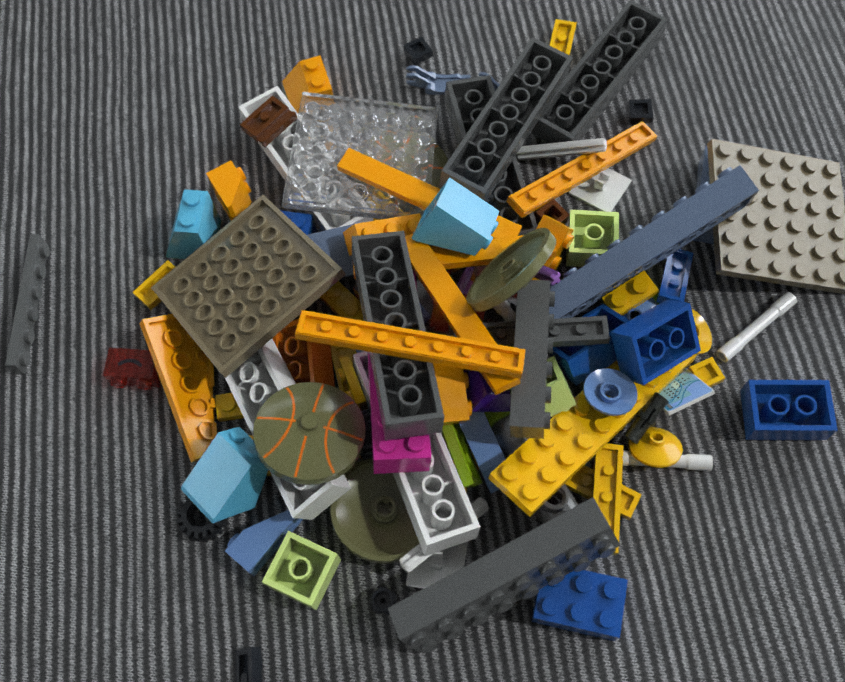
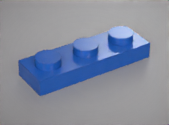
M679 249L666 257L656 302L662 303L667 299L684 302L693 252Z

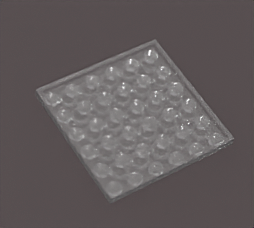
M302 92L282 199V208L376 219H387L418 213L422 217L425 210L338 171L337 165L347 149L351 148L431 185L438 107Z

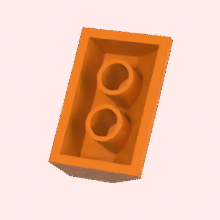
M299 319L290 322L272 338L296 384L317 382L335 387L331 345L295 339Z

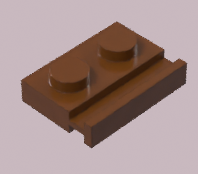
M272 95L240 124V127L257 142L259 141L263 147H266L297 119L296 112L290 111L289 107Z

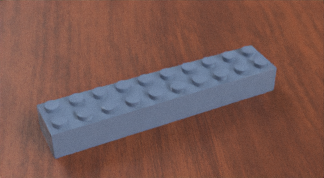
M741 165L735 169L731 167L725 169L717 176L718 180L711 184L705 182L695 190L696 194L690 198L686 196L680 198L673 204V209L667 213L664 210L660 211L650 219L652 221L645 227L642 225L635 227L628 233L630 235L622 242L620 239L615 240L607 246L608 251L600 256L598 253L592 255L585 261L586 265L578 270L576 267L572 268L563 275L564 279L559 284L550 285V291H555V306L549 307V314H554V319L573 318L634 276L648 270L748 206L759 189Z

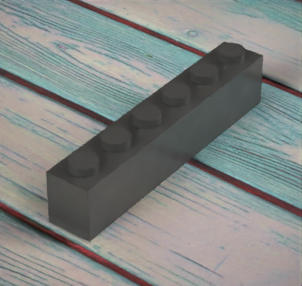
M531 280L525 288L517 292L514 347L526 350L520 384L512 387L510 437L544 439V429H550L551 412H545V403H551V387L546 386V378H552V362H547V354H553V338L548 337V330H554V314H549V307L555 306V291H550V281Z

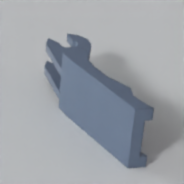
M415 65L406 68L407 71L416 72L407 73L406 78L415 80H408L406 84L425 88V93L431 95H444L446 82L470 78V74L441 75L431 71L427 72Z

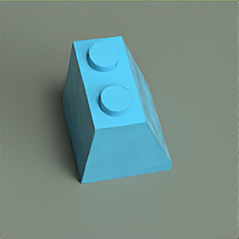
M449 177L425 209L411 238L425 244L475 256L481 248L485 250L493 239L491 234L499 224L496 221L499 210Z
M184 189L166 253L167 258L186 259L220 231L222 221L208 191Z
M240 427L217 433L182 484L181 490L213 524L255 508L268 469L257 455L254 440Z

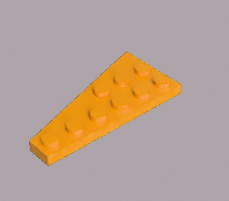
M173 314L142 319L139 323L190 461L191 463L199 461L217 435V423L214 421L216 403L215 398H213V387L215 386L214 365Z

